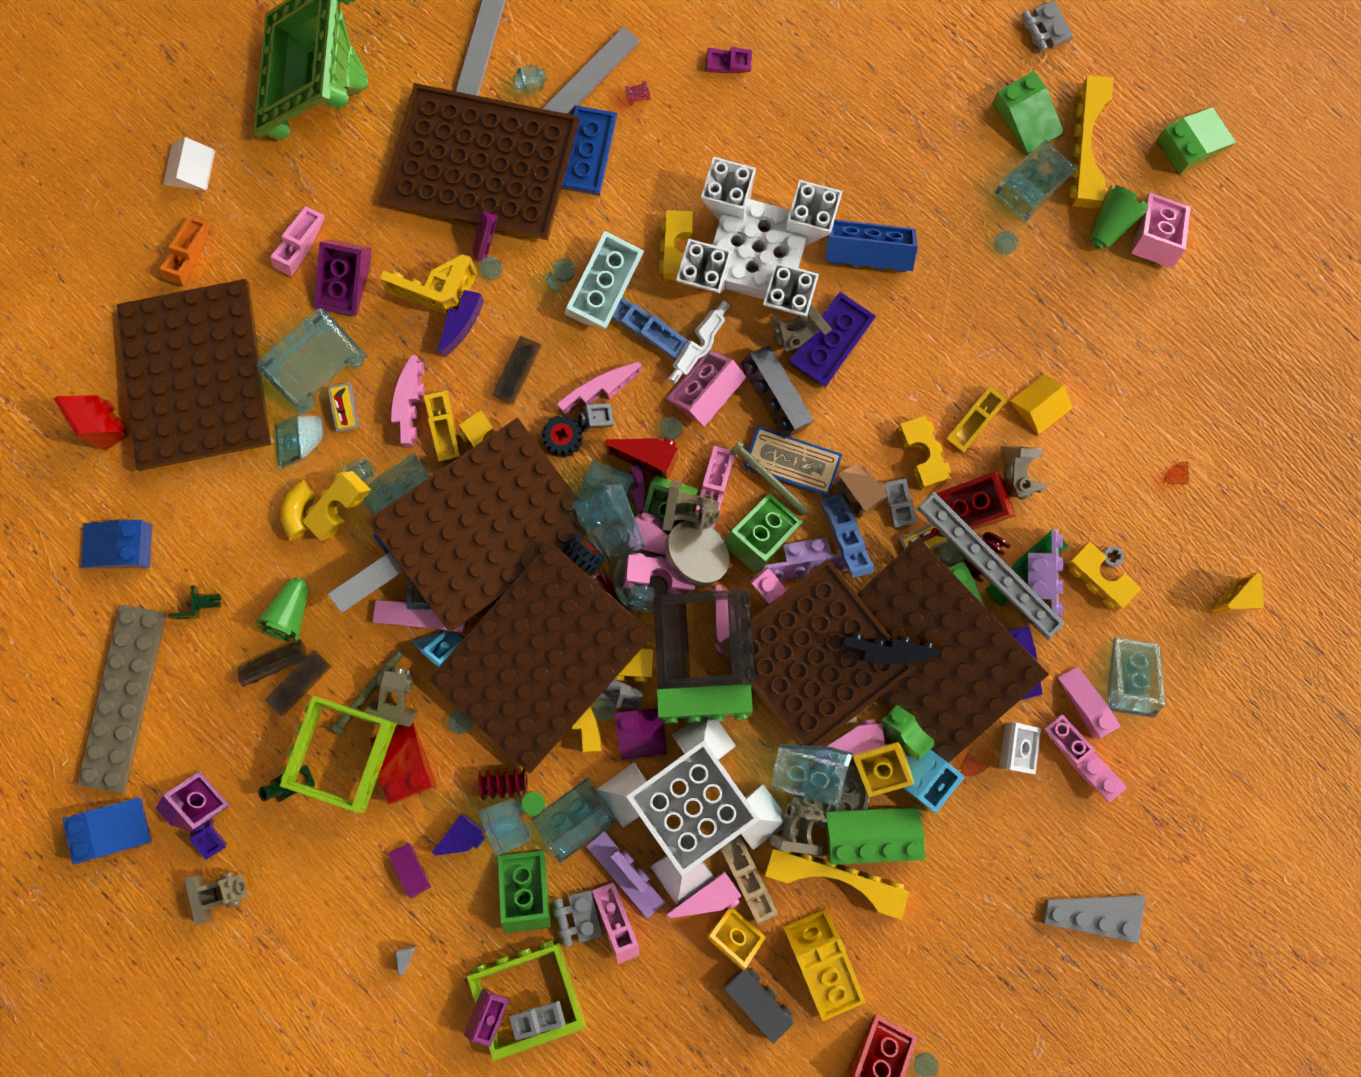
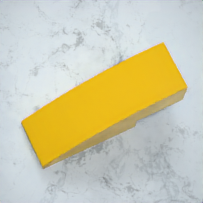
M990 386L946 439L965 452L1008 399Z
M448 390L424 395L438 462L460 457V448Z
M590 706L574 724L572 729H582L583 752L603 751L598 722Z

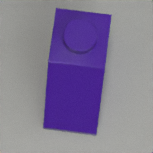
M462 814L432 853L437 856L470 851L473 848L478 849L485 840L483 834L486 830L466 814Z

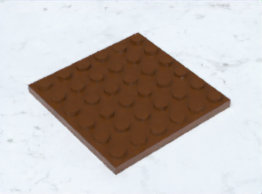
M828 558L719 644L805 755L809 754L915 669L912 663L881 664L861 660L862 650L841 645L843 636L849 637L850 633L862 635L863 641L872 643V639L885 641L886 647H889L890 639L892 638Z

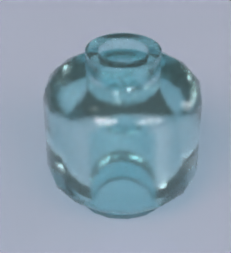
M534 63L518 68L513 76L516 90L525 96L542 91L547 80L545 71Z
M358 457L346 463L342 468L343 473L353 471L366 485L373 483L375 479L376 469L369 459Z

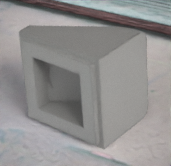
M417 945L403 947L395 952L399 975H403L408 971L417 950Z

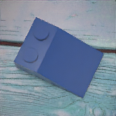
M113 520L84 523L81 568H150L152 524L143 520Z
M141 797L62 819L73 865L89 862L152 842Z

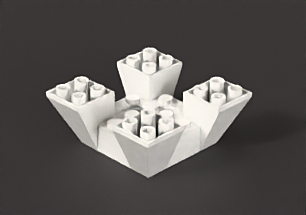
M713 157L701 200L720 221L713 245L688 239L676 282L719 294L724 289L763 299V306L807 317L819 274L799 269V265L806 245L831 234L843 191L799 180L791 210L750 199L756 168ZM767 228L769 231L762 232L759 229ZM739 242L742 245L736 247L733 246L732 243ZM761 248L763 251L755 252L753 249ZM777 253H780V254H782L784 257H783V258H777V257H775L774 255L777 254ZM748 268H755L757 271L754 272V273H751V272L747 271V269H748Z
M710 718L701 719L699 723H688L672 735L684 752V755L647 781L634 762L597 789L622 827L641 817L666 855L650 867L676 905H679L715 878L705 864V859L740 834L754 850L769 839L771 835L784 828L786 815L764 784L746 797L743 796L719 762V759L736 745L719 722H711ZM674 782H684L686 791L680 795L676 794L672 788ZM711 786L719 789V797L715 800H709L705 795L706 790ZM689 801H697L700 804L698 813L690 814L687 811L686 805ZM670 815H677L680 818L681 824L677 828H671L667 824V818ZM708 820L714 824V829L711 833L705 834L701 831L700 825L703 821Z

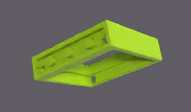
M312 696L308 706H305L304 711L306 715L304 721L300 722L297 728L296 735L298 737L296 743L289 750L288 757L290 759L287 767L285 766L281 772L283 775L280 787L356 813H365L397 723L321 697ZM323 706L380 725L354 801L296 781Z
M553 940L539 944L540 948L534 951L526 948L517 952V957L511 959L508 956L494 960L495 964L486 967V964L478 965L472 968L473 972L467 976L476 1004L483 989L480 978L554 952L575 1018L565 1021L566 1025L541 1032L535 1036L519 1040L514 1039L500 1044L496 1032L493 1042L489 1046L493 1061L585 1028L586 1022L560 941L553 943Z

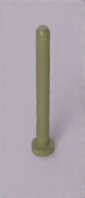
M740 440L730 452L733 455L737 453L801 515L805 516L809 512L808 508L743 448L744 443Z
M399 650L395 651L349 707L357 710L360 709L377 688L380 674H383L384 670L391 672L392 667H395L403 657L402 652ZM343 713L336 723L332 721L329 727L337 734L342 735L345 732L343 728L353 716Z

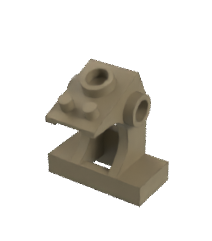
M810 304L807 317L799 315L791 322H782L773 313V321L770 322L771 327H775L773 335L778 345L781 344L786 351L800 347L820 330L825 335L832 330L812 304Z
M1001 446L1000 455H1005L1004 483L1009 496L1026 499L1032 496V492L1042 493V488L1047 487L1049 484L1033 482L1029 479L1027 473L1029 463L1034 458H1042V449L1023 446Z
M672 480L662 530L672 531L675 520L694 522V527L698 528V531L707 529L718 521L720 515L718 510L719 502L706 494L697 496L681 493L682 481ZM687 503L700 506L699 513L686 511Z
M392 667L391 672L384 670V673L380 674L377 682V687L380 688L378 702L372 701L365 712L396 722L399 725L410 727L417 714V710L405 707L406 693L410 694L413 686L414 676H410V671ZM388 692L398 693L397 704L387 703Z
M794 797L791 804H788L786 807V820L782 836L771 835L770 844L782 851L821 856L823 846L811 840V830L814 822H819V820L822 822L827 821L823 815V810L819 808L817 802L810 797ZM803 817L800 829H795L798 819Z
M234 872L220 875L219 881L204 885L202 874L184 879L195 925L213 920L210 908L226 904L227 908L241 904L240 899L248 897L243 874L234 876ZM220 886L223 900H217L214 887Z

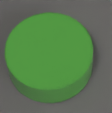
M530 792L522 799V809L531 816L540 814L546 805L545 798L538 792Z

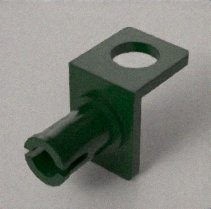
M191 585L192 612L168 614V618L172 620L199 618V611L203 608H221V594L200 595L198 587Z
M302 766L299 773L305 775L307 779L305 785L314 787L315 782L308 766ZM282 775L271 780L269 785L262 786L258 790L262 801L276 797L278 802L298 792L280 787Z

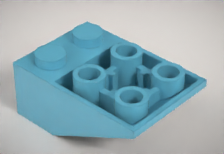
M929 750L920 761L906 752L914 785L902 789L930 812L937 813L965 776L932 750Z

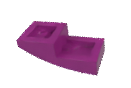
M731 47L729 51L708 48L706 51V72H750L752 50Z
M639 464L631 467V471L638 488L632 490L631 495L639 514H642L646 502V491L642 471Z
M408 842L388 853L401 884L410 899L431 888L424 867L420 865L411 843Z

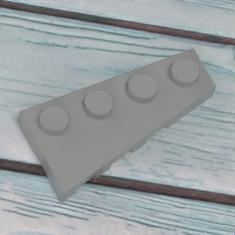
M1146 896L1046 899L1043 923L1139 943Z

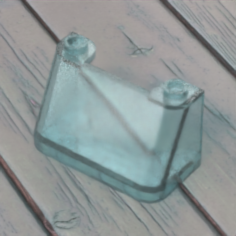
M320 308L258 361L256 367L300 414H303L314 407L316 399L314 394L346 366L348 368L361 366L367 355L324 308Z

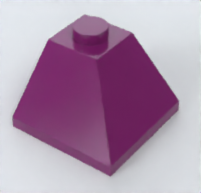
M658 708L615 713L621 760L667 754L664 723L659 721Z
M199 771L165 793L156 809L171 826L193 832L228 808L229 803Z

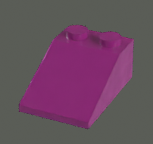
M335 240L320 242L314 300L315 308L357 315L370 268V247Z

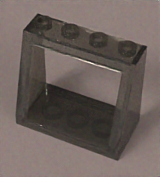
M733 589L653 597L658 689L754 684L755 668L752 657L754 647L751 641L752 621L749 609L751 599L748 591ZM728 600L732 675L690 678L686 603Z

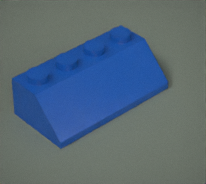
M835 219L831 234L827 235L825 261L836 265L847 263L855 267L872 266L879 270L889 268L895 269L898 272L913 271L918 248L916 229Z

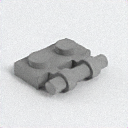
M1054 0L1035 8L1033 12L1035 17H1032L1029 11L1021 15L1024 20L1023 25L1025 29L1029 30L1033 37L1032 42L1034 46L1038 47L1040 52L1048 49L1046 42H1049L1050 46L1055 48L1071 41L1073 38V34ZM1040 25L1044 33H1040L1037 26Z
M592 889L569 895L570 905L568 906L563 905L562 898L553 900L555 908L553 914L554 917H557L560 929L558 935L559 938H562L564 947L573 945L571 935L578 934L579 943L603 937ZM566 914H573L575 926H568Z

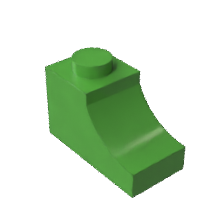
M896 705L882 719L884 736L894 743L898 742L906 752L919 761L934 746V740L921 729L916 722V718L900 706Z

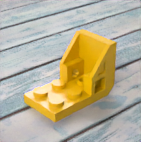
M462 254L431 270L425 286L416 279L411 281L404 279L403 275L395 271H391V273L383 271L380 280L390 294L447 315L449 308L458 310L463 290L470 291L478 272L471 257Z
M827 909L783 927L822 1022L866 1003L844 945Z

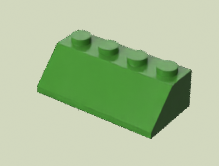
M751 684L657 689L659 721H664V724H677L678 720L687 719V723H699L704 718H710L711 722L725 721L724 717H734V720L741 721L748 720V716L753 714Z
M918 807L825 811V818L827 819L825 822L826 854L831 865L925 860L924 833Z

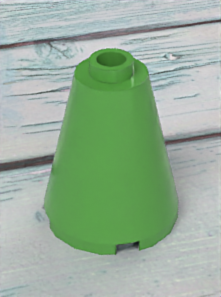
M1111 185L1090 234L1091 244L1100 250L1103 248L1108 249L1147 212L1149 207L1144 200L1139 203L1136 200L1138 195L1118 185L1113 188V185Z
M296 577L293 580L288 579L257 618L254 626L256 628L259 625L262 626L263 633L286 642L288 638L293 639L292 643H298L309 587L306 586L307 582Z

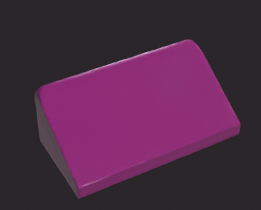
M486 211L481 213L472 249L476 260L479 262L488 256L498 219L497 215Z
M482 989L464 1036L470 1041L491 1046L509 999Z

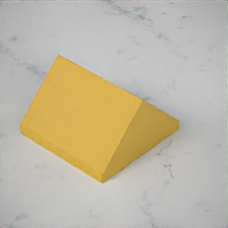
M1045 374L1010 401L1011 405L1037 435H1040L1073 408L1065 386Z
M1256 572L1239 578L1210 611L1214 614L1247 613L1263 609L1264 600L1261 575Z
M898 742L853 755L869 797L914 785L906 752Z
M734 908L727 909L707 933V938L743 971L766 939L760 931Z

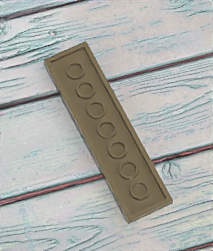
M120 604L77 785L126 793L167 613Z

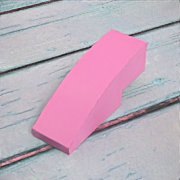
M304 207L282 235L283 242L270 256L273 268L289 276L295 273L310 250L325 219L323 214L309 207Z

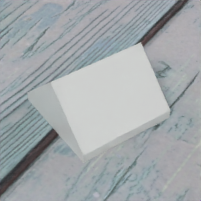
M186 137L172 143L163 184L207 191L215 150Z
M1016 722L1005 723L999 769L1036 774L1041 728Z

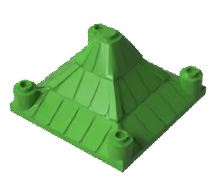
M285 0L265 14L254 135L259 137L267 135L281 141L287 138L290 133L288 120L319 103L339 110L346 106L349 95L366 90L368 86L367 73L353 46L350 45L344 16L340 12L341 2L348 5L355 0Z

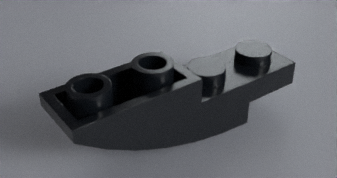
M850 633L849 637L843 636L841 642L842 646L862 650L861 660L881 664L916 663L936 657L940 653V650L934 649V644L923 641L920 642V645L912 644L911 638L899 635L897 639H890L889 647H886L885 641L872 639V643L863 641L862 635Z

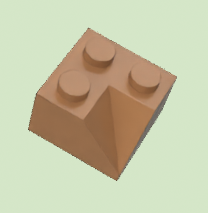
M858 463L841 471L834 481L836 487L859 518H862L882 504L887 497L885 485L880 480L877 481L874 477L870 476L868 470L864 466L860 467Z

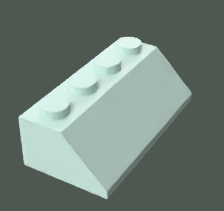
M604 231L566 307L565 315L585 325L606 329L644 250Z

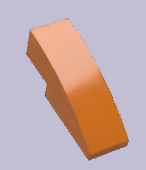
M189 215L168 246L170 254L159 268L164 280L181 286L185 285L204 246L210 227L208 221Z

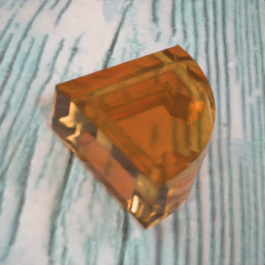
M1188 461L1180 462L1171 467L1165 475L1164 484L1187 485L1189 483Z
M967 753L958 771L964 776H975L984 772L990 764Z

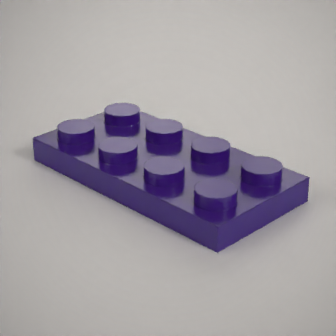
M841 292L838 293L822 315L832 330L826 335L821 330L799 347L789 361L790 365L824 388L830 383L876 318V315Z

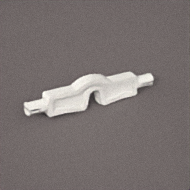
M721 301L716 310H710L705 319L695 329V334L700 339V345L693 341L685 343L681 353L673 363L675 370L668 378L671 383L676 384L681 375H687L697 360L709 352L713 345L714 335L725 321L723 315L730 307L727 302Z

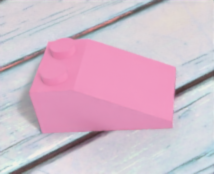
M1149 192L1146 199L1149 207L1139 220L1131 253L1157 262L1160 265L1173 268L1186 250L1191 207Z

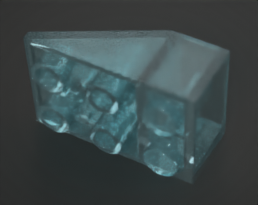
M1045 139L1001 181L995 193L1027 221L1077 170V167Z

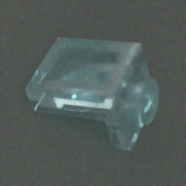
M633 585L626 602L648 610L655 595L654 588Z

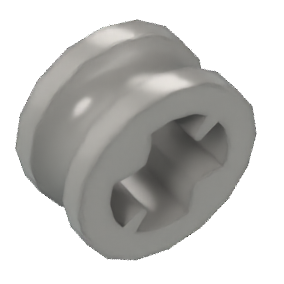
M1111 546L1102 552L1106 556L1115 552L1114 556L1117 555L1118 558L1110 562L1111 558L1108 559L1107 557L1102 562L1105 566L1113 568L1123 562L1124 553L1119 547Z

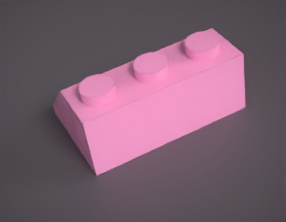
M709 350L705 356L696 362L690 372L684 376L667 396L666 400L689 419L705 426L711 421L720 407L727 402L732 393L740 387L747 376L732 359Z

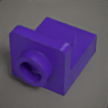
M210 819L191 832L189 840L205 860L224 849L227 844L213 827V819Z

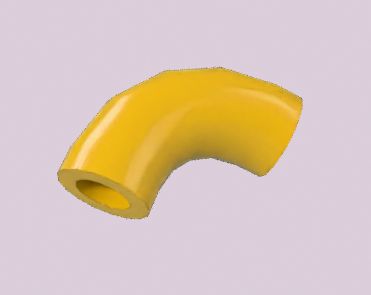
M304 479L297 482L286 493L281 504L280 521L290 541L302 537L309 530L302 522L304 520L303 511L305 506L316 496Z

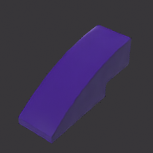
M463 290L458 310L449 308L438 346L441 356L446 357L464 340L473 327L484 302L481 293Z

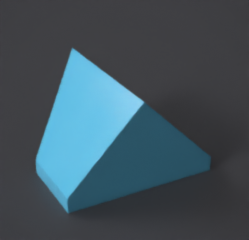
M442 631L413 639L411 642L422 654L440 667L463 641V638L454 631L451 633Z

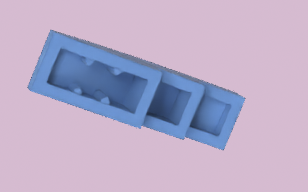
M623 297L612 316L615 321L674 359L677 358L685 343L688 342L687 339L654 315L651 316L635 303L631 304Z
M842 493L821 499L828 524L851 577L855 578L873 573L874 565L866 552L865 542L857 529V521Z

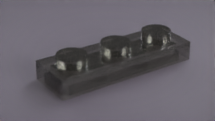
M522 336L519 337L492 394L493 397L514 405L541 348L539 343Z
M299 639L298 643H290L239 666V683L242 687H245L271 674H276L289 666L299 664L306 659L304 643Z
M313 650L265 701L280 716H284L332 666L317 651Z

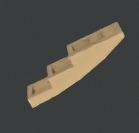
M738 835L723 846L721 850L757 924L760 925L778 916L779 913L741 836Z

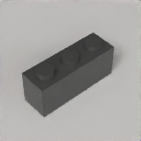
M752 967L749 970L746 968L744 971L740 969L724 984V990L774 1044L794 1024L791 1018L793 1013L784 1003L781 1006L775 1000L777 995L768 985L764 988L758 980L761 978Z

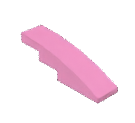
M636 362L594 378L557 403L559 410L566 415L581 401L584 405L592 404L602 394H605L610 400L642 372V365Z
M714 446L700 495L712 496L713 500L719 502L718 510L720 511L735 455L728 449ZM697 505L695 513H699L700 506Z
M376 600L373 623L447 631L429 605ZM465 623L456 628L454 632H464Z

